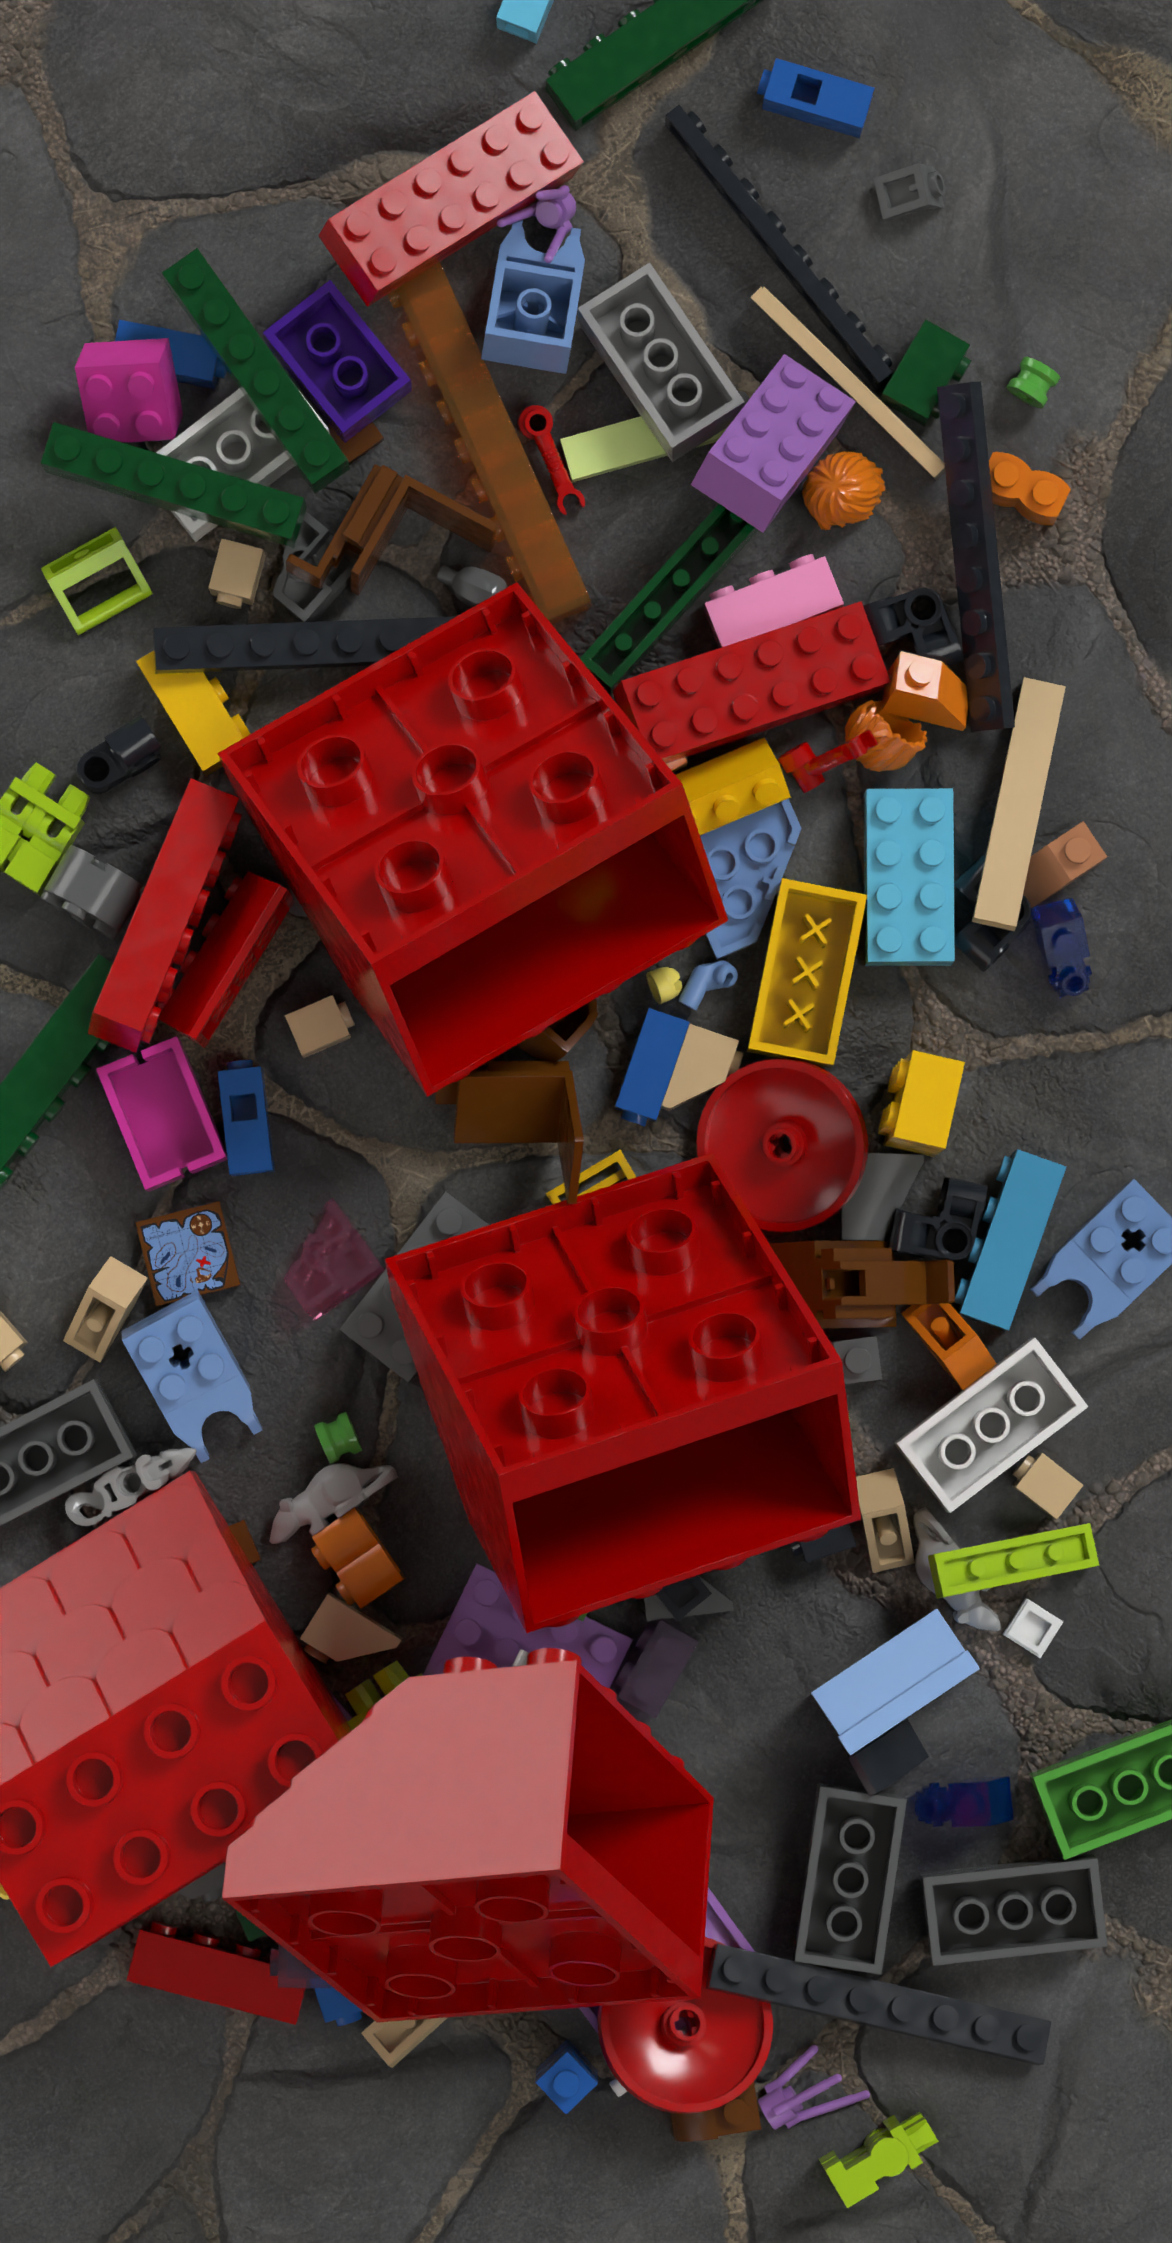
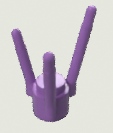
M563 185L558 189L538 191L536 193V198L539 199L537 203L499 219L497 225L504 227L531 216H536L539 223L544 227L556 228L557 232L544 257L546 263H551L565 235L571 231L572 224L569 220L575 215L576 201L569 193L570 189L567 185Z
M812 2045L776 2080L764 2086L767 2094L758 2099V2103L774 2130L783 2125H786L789 2129L803 2120L868 2099L870 2093L865 2090L802 2110L803 2106L801 2103L842 2080L840 2074H835L797 2095L791 2086L785 2089L782 2088L818 2052V2046Z

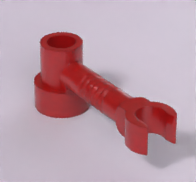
M531 405L524 408L519 414L518 428L522 435L536 442L558 495L556 506L562 514L566 515L567 513L563 506V498L566 495L574 494L578 498L581 507L585 506V498L579 490L574 488L564 468V464L560 460L559 452L555 448L556 445L550 433L553 427L551 413L542 406ZM535 414H539L544 420L543 427L538 431L532 430L529 424L530 418Z
M870 729L822 755L816 756L809 743L805 741L781 755L778 760L786 774L791 772L802 792L806 793L825 781L822 773L846 761L866 754L867 750L878 745V742Z

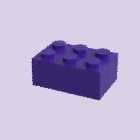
M331 280L263 332L267 347L345 443L412 391L411 379Z

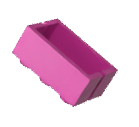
M177 1036L141 1050L143 1059L147 1061L141 1065L137 1057L132 1054L96 1069L144 1189L148 1192L185 1178L182 1169L188 1167L189 1172L194 1174L228 1160L227 1152L181 1040Z

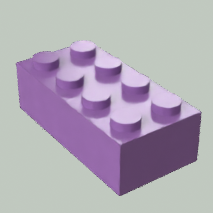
M784 354L710 449L691 485L764 533L836 437L856 401Z

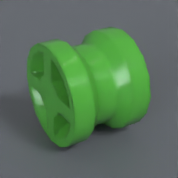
M1024 357L1019 365V375L1016 378H1012L1006 388L1023 402L1043 409L1048 400L1046 395L1048 390L1056 387L1061 377L1042 362L1030 357Z
M347 1412L339 1414L336 1421L329 1424L320 1422L314 1425L330 1464L339 1461L341 1455L345 1453L356 1454L363 1451Z

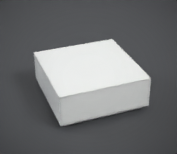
M1025 1598L1003 1635L1041 1658L1063 1621Z

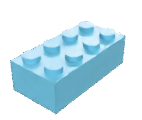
M953 788L866 789L864 793V894L867 895L865 904V966H951L955 961Z

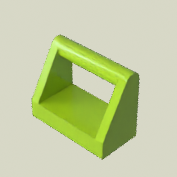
M116 527L41 568L77 635L88 631L153 595ZM124 558L137 584L77 616L63 590Z

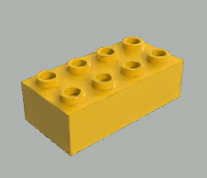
M781 879L747 1052L776 1058L799 1059L827 1068L834 1066L867 895L790 879Z
M913 1050L905 1059L901 1058L895 1064V1067L892 1068L887 1092L895 1094L894 1100L888 1104V1107L886 1106L883 1109L878 1134L885 1136L883 1146L931 1157L946 1149L965 1062Z

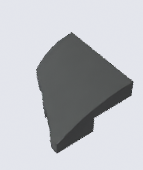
M306 511L295 547L285 546L282 557L284 562L281 573L276 579L273 597L300 622H316L351 582V571L357 559L345 554L338 567H332L320 589L287 572L286 560L289 554H293L317 567L334 537L327 528Z
M868 1153L863 1178L852 1198L840 1210V1241L885 1240L894 1221L896 1208H901L924 1163V1155Z

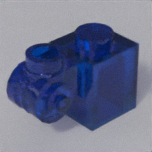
M1073 898L1031 908L1038 947L1048 967L1053 966L1051 967V975H1048L1049 985H1052L1060 998L1067 995L1078 996L1085 991H1089V976L1092 975L1090 965H1085L1083 958L1090 957L1084 920Z
M1009 1776L968 1778L949 1783L948 1789L947 1787H940L939 1782H932L928 1786L922 1787L921 1790L915 1791L917 1799L915 1802V1812L918 1816V1821H925V1824H933V1827L943 1826V1822L949 1820L952 1822V1828L992 1826L1014 1820Z

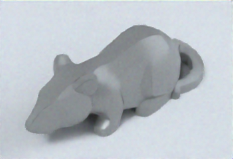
M194 1448L168 1449L161 1451L159 1456L142 1455L134 1465L129 1467H114L94 1483L93 1492L81 1491L69 1496L65 1502L66 1514L75 1524L90 1526L97 1524L105 1516L112 1517L113 1513L123 1512L140 1502L149 1493L162 1488L170 1479L174 1481L182 1476L197 1450ZM86 1505L102 1510V1513L93 1518H87L80 1513V1508Z
M333 1463L324 1467L310 1481L305 1491L298 1494L294 1499L286 1498L279 1502L280 1509L272 1524L270 1543L286 1542L301 1526L308 1524L311 1525L309 1532L314 1536L330 1525L326 1518L332 1514H335L337 1518L343 1516L354 1507H358L369 1499L372 1494L397 1479L398 1475L395 1468L391 1465H380L361 1469L346 1463Z
M924 1507L916 1511L913 1516L914 1529L919 1540L915 1568L920 1582L935 1594L928 1555L957 1550L959 1547L929 1510ZM928 1527L940 1538V1540H937L931 1534ZM990 1588L982 1589L981 1591L987 1592ZM980 1590L943 1597L949 1606L955 1610L953 1618L957 1623H966L980 1630L999 1631L1001 1629L998 1615L982 1602L979 1595Z

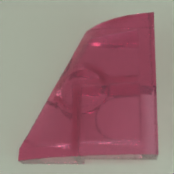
M333 1198L326 1202L324 1206L326 1210L325 1215L315 1233H309L303 1244L301 1257L292 1263L284 1278V1281L304 1311L315 1321L385 1271L371 1248Z

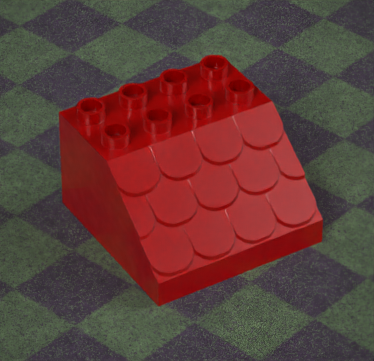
M517 582L217 753L232 788L324 943L349 989L427 1097L450 1083L464 1079L474 1069L525 1039L539 1035L549 1025L595 998L614 991L626 980L672 953L689 947L701 936L729 921L683 784Z
M713 1153L577 1196L576 1204H567V1200L385 1259L392 1300L403 1327L405 1339L452 1469L454 1481L468 1520L526 1633L544 1627L568 1625L582 1614L629 1598L640 1599L650 1597L662 1590L664 1586L711 1570L735 1568L749 1557L796 1541H814L823 1537L831 1529L861 1520L842 1360Z
M195 1471L186 1472L0 1588V1883L50 1967L79 1954L225 1863L228 1846L244 1834L252 1819L289 1790L292 1779L352 1731L338 1704Z
M558 1648L537 1649L527 1655V1665L498 1668L493 1662L478 1657H456L444 1663L443 1674L414 1676L404 1680L372 1706L360 1725L292 1779L289 1790L252 1819L244 1834L227 1848L222 1899L377 2023L701 1999L714 1797L685 1769V1763L681 1758L671 1755L651 1735V1728L647 1724L637 1721L617 1701V1694L612 1689L602 1686L582 1666V1659L576 1653Z

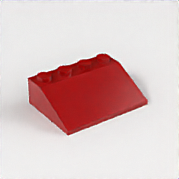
M249 871L244 879L237 876L233 880L224 896L229 901L221 916L214 913L202 932V935L207 938L198 953L194 950L190 951L180 967L179 972L184 974L176 990L172 988L165 1005L162 1003L157 1005V1007L162 1009L158 1018L159 1021L203 1048H206L295 903L288 889Z

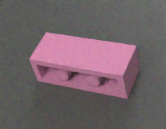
M813 554L806 555L789 563L791 569L775 575L773 570H768L749 579L751 585L735 591L731 585L709 594L711 601L704 603V612L718 647L721 648L842 608L844 602L826 557L815 560Z

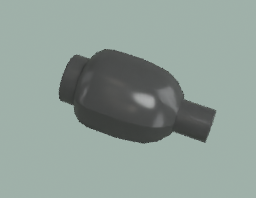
M443 565L437 575V581L452 587L457 600L469 608L476 606L508 587L505 580L500 576L473 566L457 571Z

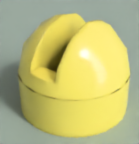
M661 967L646 974L650 991L658 1004L668 1002L679 995L682 989V982L679 981L680 975L675 969Z

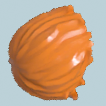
M843 451L827 455L825 459L819 460L817 465L807 474V480L804 482L802 490L804 504L823 530H830L832 525H838L843 528L846 526V523L853 524L867 520L869 516L873 515L872 510L875 505L880 504L881 500L879 497L882 496V492L886 491L885 481L881 477L883 469L876 467V464L869 461L862 453Z
M870 700L858 706L851 713L845 726V741L847 742L870 729L878 745L868 749L866 754L855 760L860 761L864 768L877 772L900 769L906 766L918 751H922L926 747L927 732L921 730V723H913L909 718L882 712L883 700L877 702Z

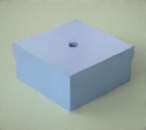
M935 1609L811 1692V1695L839 1735L837 1738L847 1753L852 1755L980 1668L969 1651H965L938 1609Z

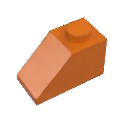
M901 651L887 672L891 682L884 687L881 711L964 731L968 714L966 685L942 661Z
M950 1303L911 1305L901 1313L939 1364L962 1390H965L997 1365L979 1336Z

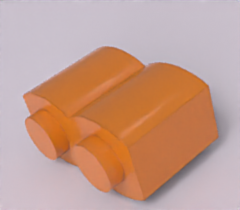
M993 452L989 459L993 503L1003 507H1015L1023 517L1034 523L1054 525L1071 490L1068 484L1052 473L1040 470L1032 471L1023 460L1012 454Z
M354 1507L312 1536L316 1543V1546L311 1548L313 1555L324 1570L332 1567L341 1581L335 1586L349 1606L356 1602L360 1609H362L406 1579L357 1507Z

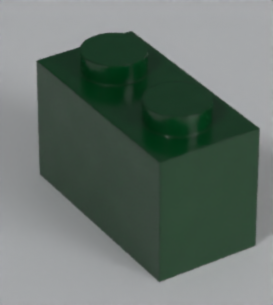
M925 319L883 391L881 401L924 427L930 416L938 420L940 414L937 387L949 385L952 379L958 383L961 381L972 361L965 357L970 344Z

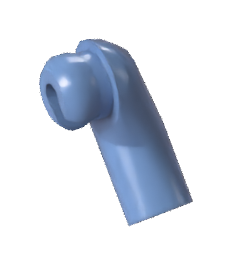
M723 960L696 966L678 1002L697 1011L706 991L729 988L736 983L738 978L736 968Z

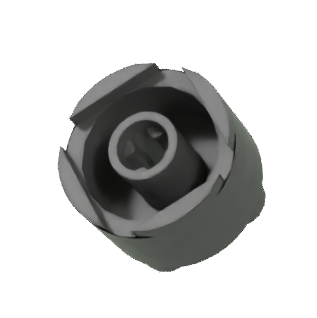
M70 845L44 888L40 899L60 911L65 910L72 915L71 919L88 929H95L115 940L140 898L144 887L108 863L104 864L94 859V855Z

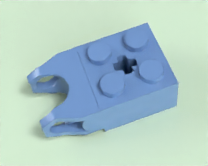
M523 220L512 224V229L499 248L481 360L566 374L585 263L580 244L581 229L571 227V233L564 245L557 251L552 262L546 263L544 261L546 253L536 251L528 245L522 227Z
M1135 1179L1128 1181L1052 1255L1043 1277L1030 1290L1037 1297L1048 1287L1054 1286L1063 1280L1075 1281L1083 1286L1089 1301L1087 1311L1082 1316L1080 1324L1071 1332L1080 1340L1094 1326L1116 1318L1172 1264V1217ZM1124 1231L1128 1233L1137 1232L1139 1234L1140 1240L1138 1242L1141 1245L1138 1251L1135 1248L1128 1249L1127 1251L1124 1250L1121 1245L1125 1241L1121 1236Z
M198 1290L121 1331L125 1347L173 1433L188 1446L197 1450L196 1456L201 1463L210 1459L203 1442L202 1425L205 1419L212 1413L229 1411L237 1415L243 1423L248 1425L253 1435L262 1431V1426L253 1410L250 1385ZM181 1344L183 1350L188 1346L192 1350L188 1352L187 1359L179 1360L178 1358L175 1360L172 1358L174 1346Z

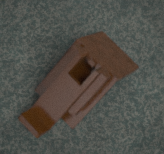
M374 464L317 567L293 554H289L286 560V571L320 589L332 567L337 568L343 556L347 554L357 559L351 571V592L359 596L407 509L416 512L488 552H491L495 545L497 524L407 475L402 478L398 475V472L385 465L380 467Z
M488 1061L486 1065H481L474 1069L464 1079L450 1083L434 1093L435 1104H456L454 1143H557L567 1204L577 1203L584 1136L573 1072L570 1071L569 1061Z
M889 1241L769 1243L821 1328L897 1327L896 1305L954 1303L955 1301L954 1262L952 1260L895 1261L892 1248H888Z

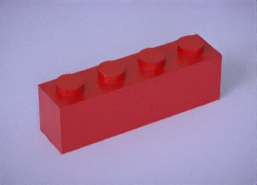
M152 1921L151 1927L143 1925L139 1930L126 1981L296 2025L310 1976L308 1968L302 1967L303 1963L296 1957L286 1954H279L277 1960L260 1956L262 1949L243 1943H236L235 1949L218 1945L220 1938L201 1932H194L193 1938L176 1934V1926L159 1921Z

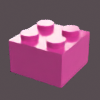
M169 338L85 343L75 365V372L87 431L122 443L173 440L181 423L183 410Z

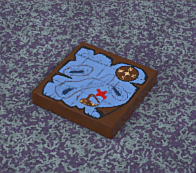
M220 1201L135 1222L156 1306L176 1302L196 1290L199 1291L200 1295H205L241 1285Z

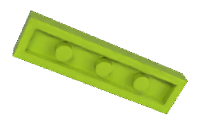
M1090 1523L928 1555L937 1599L1099 1566Z

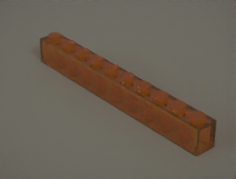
M438 262L387 294V297L393 309L401 306L407 322L401 324L409 346L413 348L418 345L424 357V361L418 363L421 373L428 387L436 384L442 398L435 402L445 426L453 423L459 439L454 440L453 444L462 464L470 462L477 477L471 479L470 482L480 504L488 501L494 516L489 518V520L497 524L496 541L499 543L505 540L511 556L506 557L505 560L514 581L523 579L529 593L528 596L553 625L591 608V599L484 360H481L482 355L442 265Z

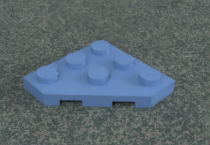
M789 798L700 835L729 920L705 934L716 960L751 946L758 940L802 829Z

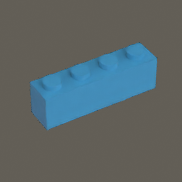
M1018 1149L1013 1152L1012 1158L1008 1156L1003 1157L996 1180L1003 1182L998 1198L989 1197L982 1216V1221L988 1223L983 1239L975 1238L973 1249L968 1256L967 1261L974 1264L969 1280L961 1278L955 1293L954 1303L960 1305L957 1311L959 1315L1004 1331H1009L1066 1166Z

